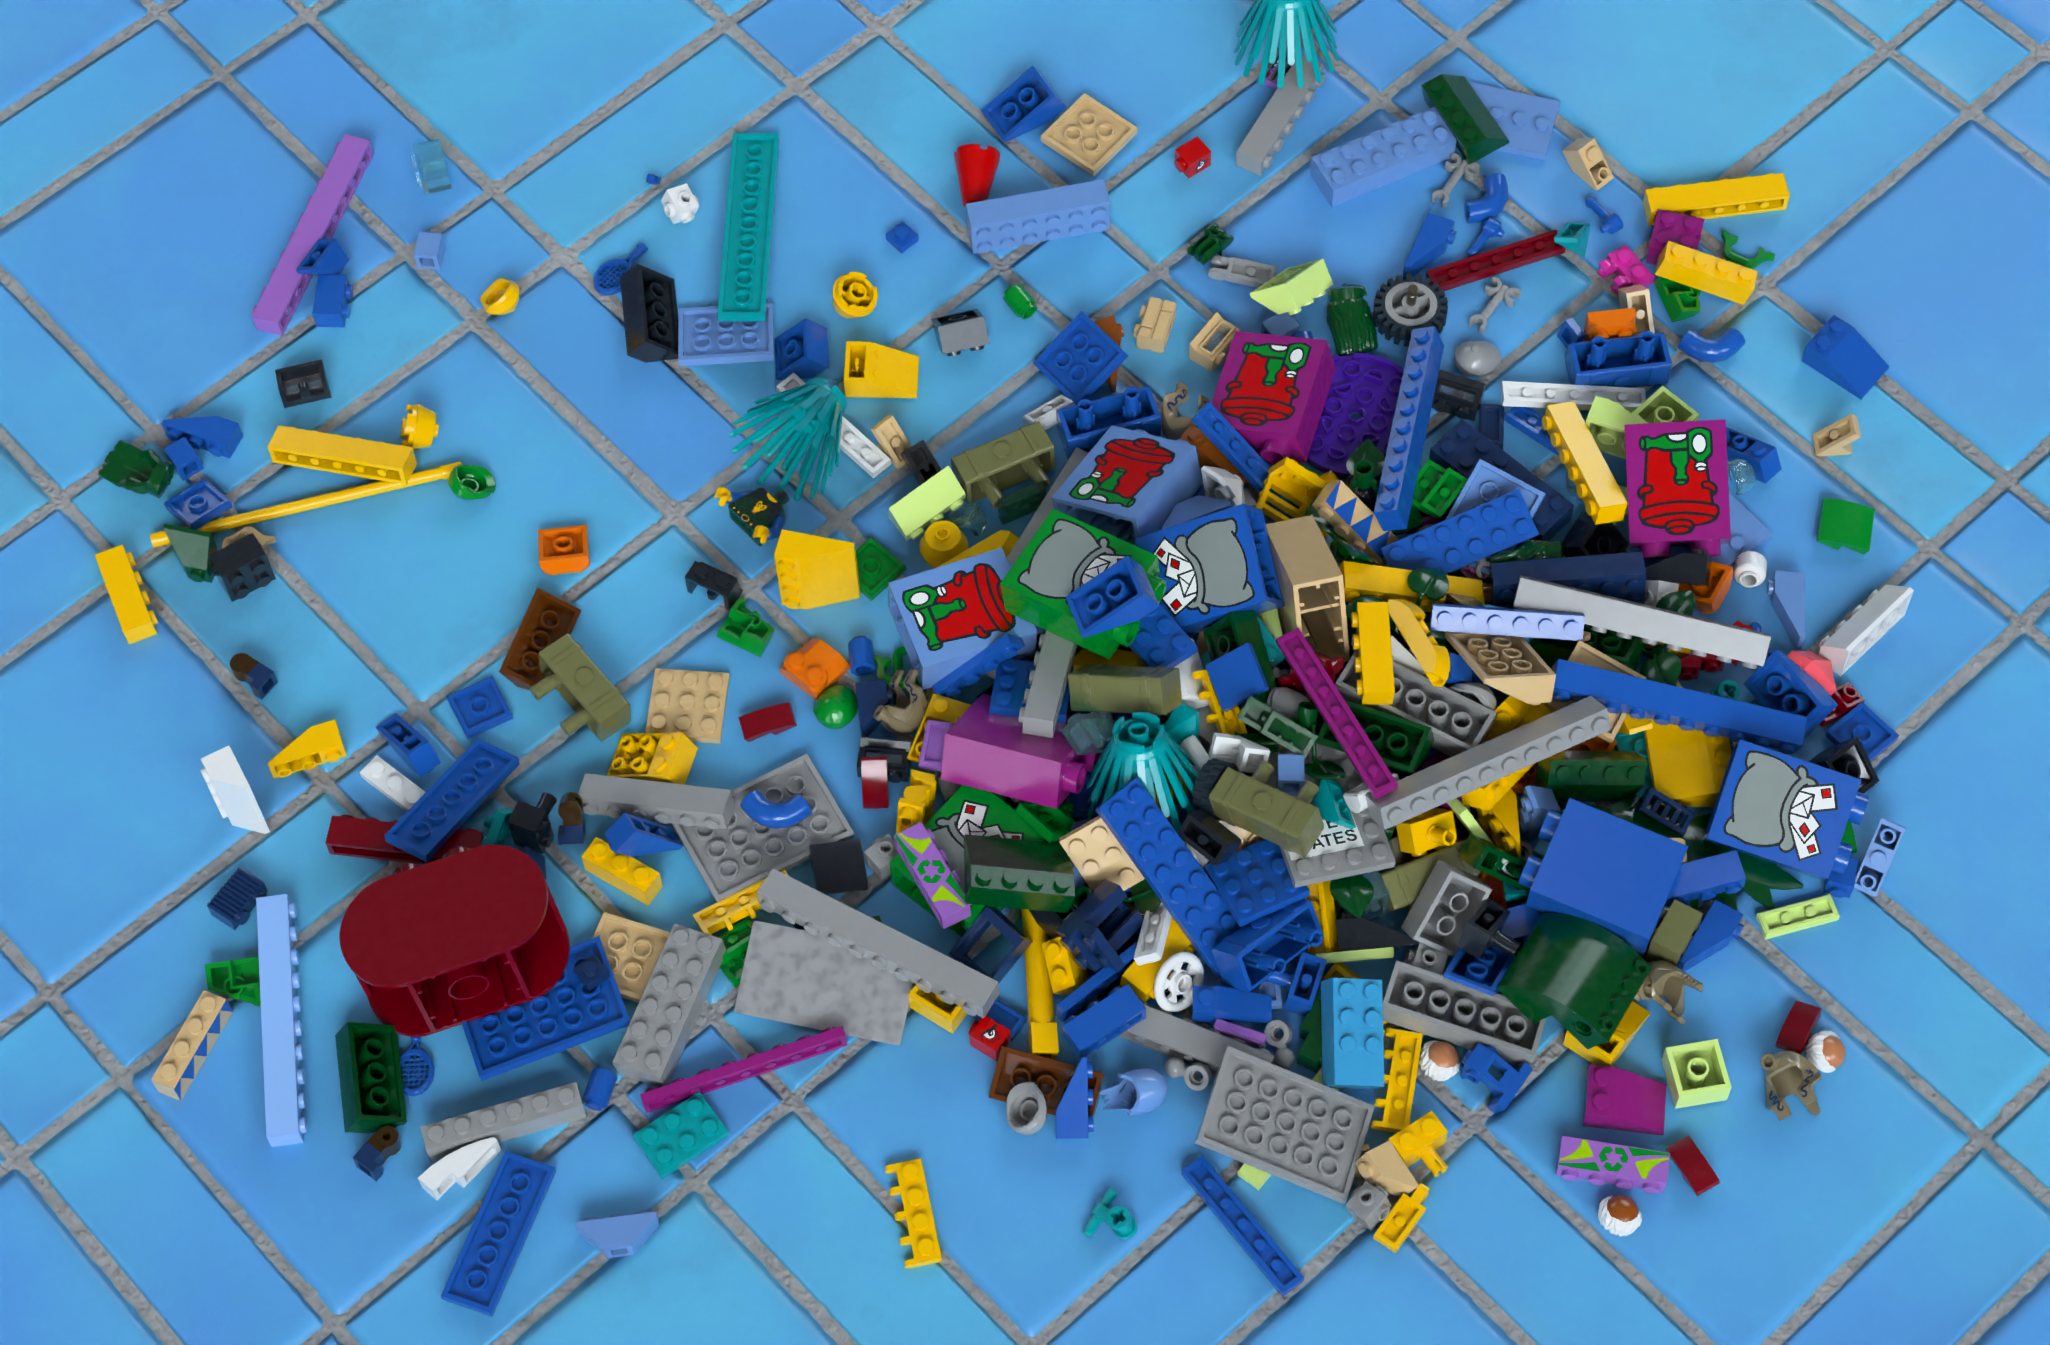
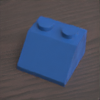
M805 318L775 338L776 379L785 380L792 373H795L800 379L814 378L829 368L828 333L826 327Z

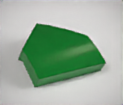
M1024 802L1019 803L1015 811L1049 843L1058 841L1059 838L1068 834L1074 823V819L1071 817L1073 805L1067 802L1065 805L1061 803L1057 809Z

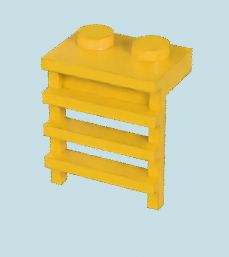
M1286 457L1268 469V477L1263 482L1264 488L1259 493L1260 498L1255 507L1262 509L1265 515L1276 522L1290 520V518L1267 505L1265 501L1273 504L1293 518L1303 517L1310 497L1322 491L1326 481L1318 477L1316 473L1299 465L1297 461ZM1269 490H1274L1275 492L1290 500L1300 508H1295L1291 504L1287 503L1283 499L1271 493Z

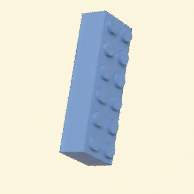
M1432 107L1311 157L1310 175L1331 207H1334L1450 159L1451 153H1455L1456 138L1435 107Z
M1104 179L966 204L967 232L973 254L987 253L997 249H1009L1019 245H1031L1036 242L1053 241L1058 238L1079 236L1081 234L1102 232L1110 229V200Z

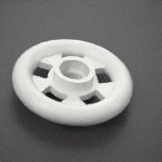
M1179 952L1169 957L1160 967L1154 982V996L1157 1004L1163 1010L1179 1012L1192 1004L1193 986H1202L1204 980L1203 966L1196 955L1190 952ZM1183 962L1189 963L1186 971L1181 969ZM1173 969L1174 971L1171 973V975H1170L1169 978L1167 979L1168 974H1169L1170 971ZM1168 988L1170 994L1166 997L1164 991ZM1177 995H1183V998L1177 1001Z

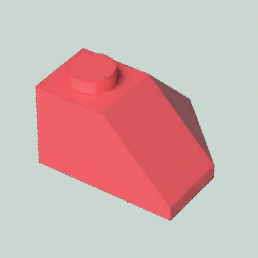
M1791 651L1787 655L1789 659L1823 686L1830 696L1836 691L1830 660L1811 651Z

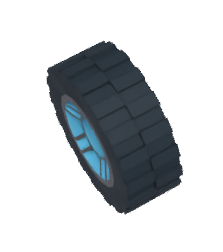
M1212 758V760L1209 759L1202 766L1193 789L1192 801L1196 811L1203 809L1209 815L1218 819L1214 814L1209 795L1228 767L1238 771L1236 765Z

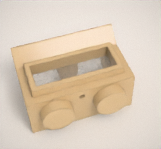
M1216 312L1190 342L1189 359L1213 372L1218 366H1222L1225 363L1235 331H1240V329L1224 320Z

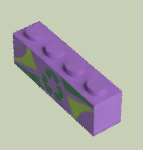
M922 822L893 835L897 852L941 927L945 929L971 916L970 905L972 904H965V891H962L959 886L960 879L955 870L950 871L946 865L948 859L944 851L936 848L934 844L936 839L930 829L926 830Z
M1562 1136L1558 1150L1556 1176H1562L1563 1179L1568 1181L1581 1179L1587 1180L1594 1185H1604L1606 1183L1616 1185V1187L1625 1190L1637 1188L1643 1189L1644 1192L1650 1194L1663 1193L1667 1184L1670 1153Z

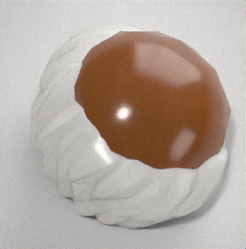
M1614 1195L1604 1198L1600 1202L1598 1210L1600 1225L1604 1226L1605 1230H1609L1611 1234L1619 1235L1620 1237L1632 1234L1642 1222V1215L1636 1202L1625 1195Z

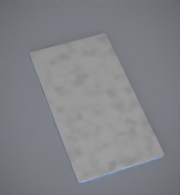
M754 921L734 1012L818 1030L842 1026L847 1036L900 1046L909 1008L908 994L913 989L914 983L909 980H900L892 971L886 968L881 970L864 957H855L848 949L842 946H833L825 937L819 934L815 936L806 930Z

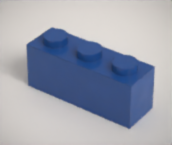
M1129 984L1122 988L1118 986L1111 990L1108 997L1099 1002L1097 1000L1088 1005L1085 1012L1078 1016L1072 1015L1062 1026L1063 1037L1079 1059H1081L1082 1056H1088L1146 1018V1007Z

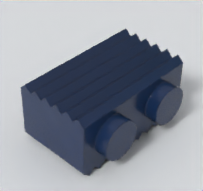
M239 867L234 872V875H231L227 883L214 895V898L207 904V907L213 917L236 930L239 925H244L248 921L250 912L256 906V898L266 897L268 890L263 881Z

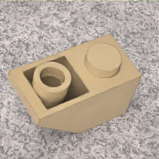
M1578 138L1562 150L1571 170L1594 190H1599L1614 178L1595 138Z

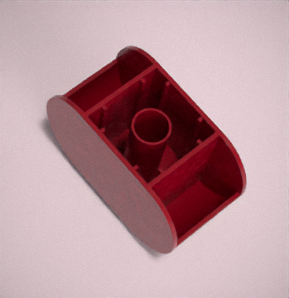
M494 844L481 845L472 849L456 847L447 851L442 859L421 866L418 864H405L398 867L391 876L373 882L354 898L344 914L339 933L340 947L345 961L356 975L377 1018L384 1025H395V1031L398 1034L410 1037L428 1036L461 1025L462 1022H470L543 996L561 979L570 955V940L567 928L539 866L533 859L518 849Z

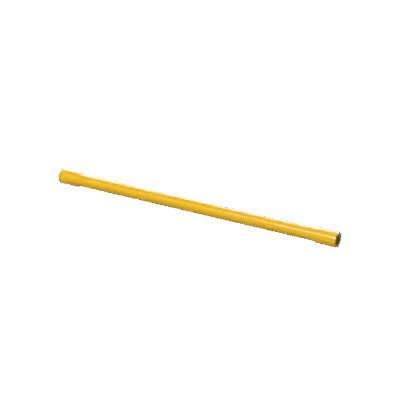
M462 461L413 473L407 485L378 481L211 520L197 530L214 533L431 481L448 479L450 472L455 467L462 465ZM164 530L150 533L153 548L170 544Z

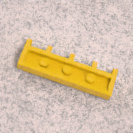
M1207 670L1193 672L1191 674L1193 680L1201 679L1204 692L1198 694L1199 700H1208L1212 712L1211 715L1205 717L1206 722L1215 723L1218 733L1234 735L1235 732L1239 734L1247 733L1244 722L1237 718L1240 711L1239 706L1227 712L1223 711Z
M783 869V870L780 871V872H782V873L788 875L787 872L785 871V869ZM765 879L693 914L694 921L700 931L709 935L725 927L728 931L733 930L732 924L748 915L751 919L756 918L755 912L762 909L756 892Z
M1387 1028L1385 1035L1395 1038L1393 1051L1384 1050V1058L1392 1060L1390 1075L1384 1074V1083L1388 1084L1386 1099L1377 1098L1374 1102V1106L1384 1108L1383 1121H1372L1371 1128L1398 1133L1409 1126L1423 1033Z
M921 1158L885 1166V1173H897L899 1186L890 1188L889 1192L890 1196L901 1195L904 1211L894 1214L895 1220H906L909 1236L900 1238L899 1242L901 1246L911 1245L914 1259L904 1261V1267L909 1269L942 1262Z

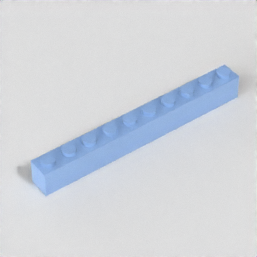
M288 894L256 898L266 1137L271 1147L304 1143L303 1133H307V1121L305 1117H302V1109L306 1108L305 1093H301V1084H305V1074L303 1068H300V1060L304 1059L302 1044H299V1036L303 1035L301 1020H298L297 1012H301V1000L296 994V988H300L299 973H295V965L299 964L298 950L294 949V941H298L297 927L293 926V918H297V909L295 902L291 903Z

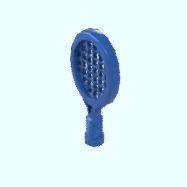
M640 242L627 258L613 259L600 266L593 278L594 289L604 296L621 292L620 281L617 282V280H620V277L632 268L634 261L648 251L647 246Z
M411 1037L412 1043L410 1048L400 1056V1063L403 1066L401 1071H403L404 1094L413 1097L421 1095L428 1090L434 1077L433 1061L429 1054L420 1047L421 1037Z

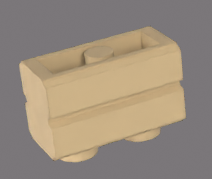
M1150 297L1147 305H1142L1139 317L1142 321L1141 324L1135 325L1133 333L1138 348L1164 353L1176 317L1177 304L1175 302L1162 301L1159 298Z

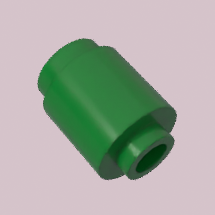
M1011 285L1005 290L1003 300L1017 317L1025 320L1036 312L1035 300L1022 285Z

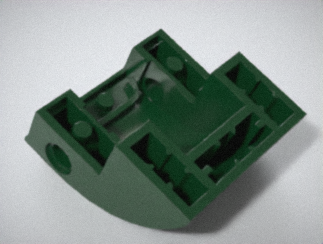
M1543 913L1496 988L1532 1023L1553 1016L1586 1049H1590L1609 1042L1652 967L1626 942L1595 923L1568 914Z

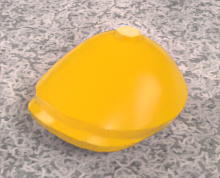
M503 278L494 281L480 297L484 310L493 315H506L515 311L520 299L518 284Z

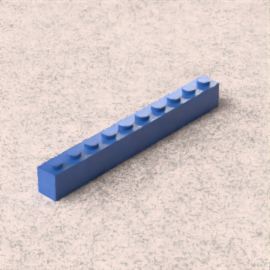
M1435 326L1412 329L1374 508V514L1383 531L1407 529L1444 344Z
M1558 659L1552 666V671L1556 674L1553 697L1561 702H1578L1592 696L1607 708L1608 713H1626L1631 718H1647L1654 720L1659 725L1673 724L1685 731L1698 730L1711 737L1719 735L1728 737L1732 742H1737L1741 739L1765 748L1778 749L1783 754L1796 753L1803 746L1807 720L1805 716Z
M1737 850L1681 864L1664 907L1671 906L1674 899L1688 905L1691 903V900L1701 898L1704 901L1716 897V894L1719 893L1733 894L1740 891L1745 885L1746 876ZM1526 904L1507 909L1511 912L1502 929V933L1522 944L1541 914H1543V912L1528 907Z

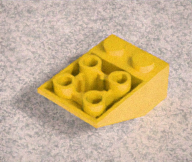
M846 341L844 368L845 397L917 398L919 356L873 342Z
M933 693L907 759L919 763L927 720L950 722L953 725L971 705Z
M682 732L622 734L607 776L685 785L698 747Z
M1510 789L1490 810L1476 808V821L1493 844L1521 858L1517 798L1513 790Z
M1632 1001L1608 1043H1602L1586 1049L1567 1030L1563 1045L1594 1065L1613 1067L1651 1013Z

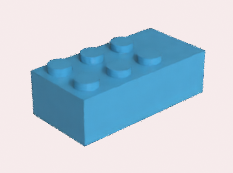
M1330 978L1321 981L1322 1085L1330 1088L1375 1089L1384 1087L1382 980Z

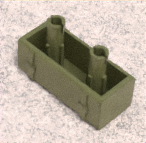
M1039 421L1020 427L1014 432L971 450H965L963 453L951 458L952 472L966 494L964 499L966 504L970 505L988 497L992 507L999 509L1007 502L1001 491L1029 479L1033 480L1037 490H1044L1051 484L1050 479L1045 473L1056 468L1053 443Z
M569 633L539 652L540 671L545 678L530 686V692L536 700H540L543 696L556 689L571 706L575 713L560 722V727L567 736H570L571 733L586 724L602 742L630 723L629 702Z
M1086 664L1068 675L1071 710L1097 712L1098 733L1100 734L1112 733V713L1148 712L1158 717V715H1166L1182 704L1179 668Z
M1260 761L1251 777L1228 767L1209 795L1215 816L1227 821L1232 826H1238L1273 842L1289 852L1306 857L1324 829L1319 808L1310 804L1316 793L1319 792V787L1311 781H1305L1296 797L1265 784L1275 771L1274 767L1266 761Z
M1468 837L1455 841L1453 845L1439 850L1434 849L1427 852L1426 855L1414 857L1395 865V867L1371 874V879L1383 910L1394 911L1407 907L1408 912H1410L1438 859L1476 877L1486 874L1474 869L1458 857Z

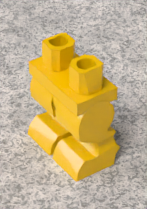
M911 769L910 786L905 788L903 798L900 797L898 802L896 834L920 822L924 826L934 816L936 775Z

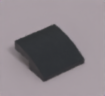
M860 839L809 845L811 868L814 873L816 890L825 895L868 890Z

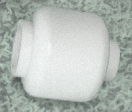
M1746 551L1739 554L1734 565V578L1736 582L1747 588L1762 584L1767 573V560L1765 557L1755 551Z

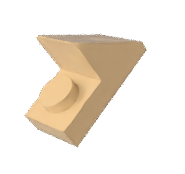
M1851 413L1812 434L1816 455L1820 457L1852 454L1851 442L1861 438L1857 416Z
M888 415L871 428V431L879 442L877 447L891 459V463L897 469H900L905 465L900 454L912 446L893 415Z

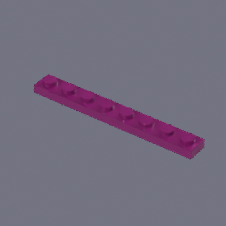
M1296 628L1276 638L1277 646L1374 800L1398 789V783L1300 629Z
M842 1026L838 1028L829 1027L820 1034L802 1036L796 1042L787 1045L779 1044L763 1053H752L746 1059L737 1062L728 1061L719 1068L701 1070L695 1076L686 1079L678 1078L662 1087H651L645 1093L640 1094L645 1112L649 1113L685 1101L697 1092L705 1094L847 1046L846 1035Z

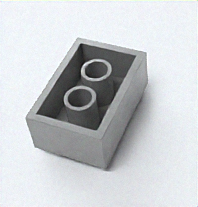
M1438 859L1401 928L1412 939L1454 957L1460 948L1457 944L1467 922L1488 899L1493 889L1480 878Z

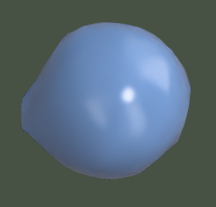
M1142 1068L1118 1074V1078H1121L1118 1085L1099 1092V1094L1106 1095L1102 1099L1107 1100L1104 1104L1108 1105L1103 1110L1123 1109L1128 1111V1116L1152 1112L1161 1106L1168 1093V1084L1164 1076L1159 1072Z

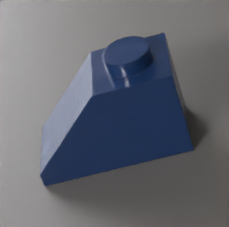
M885 680L855 683L862 737L868 738L883 721L873 718L877 707L893 703L891 688L886 689Z

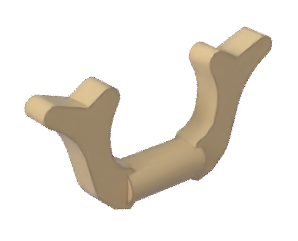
M247 526L226 537L222 542V548L251 533L254 534L263 549L266 545L275 543L276 538L275 536L263 535L255 528Z

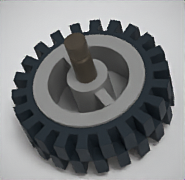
M1406 274V280H1403L1402 275L1396 276V282L1390 278L1387 280V285L1383 283L1380 286V291L1377 290L1374 298L1373 319L1375 327H1379L1378 332L1381 335L1385 333V339L1389 341L1394 337V344L1399 345L1400 340H1404V346L1409 347L1412 329L1435 326L1438 333L1441 334L1443 326L1446 324L1448 300L1447 297L1444 298L1445 292L1443 289L1439 290V285L1436 282L1431 286L1432 279L1427 277L1424 282H1421L1422 275L1417 274L1416 280H1412V274Z

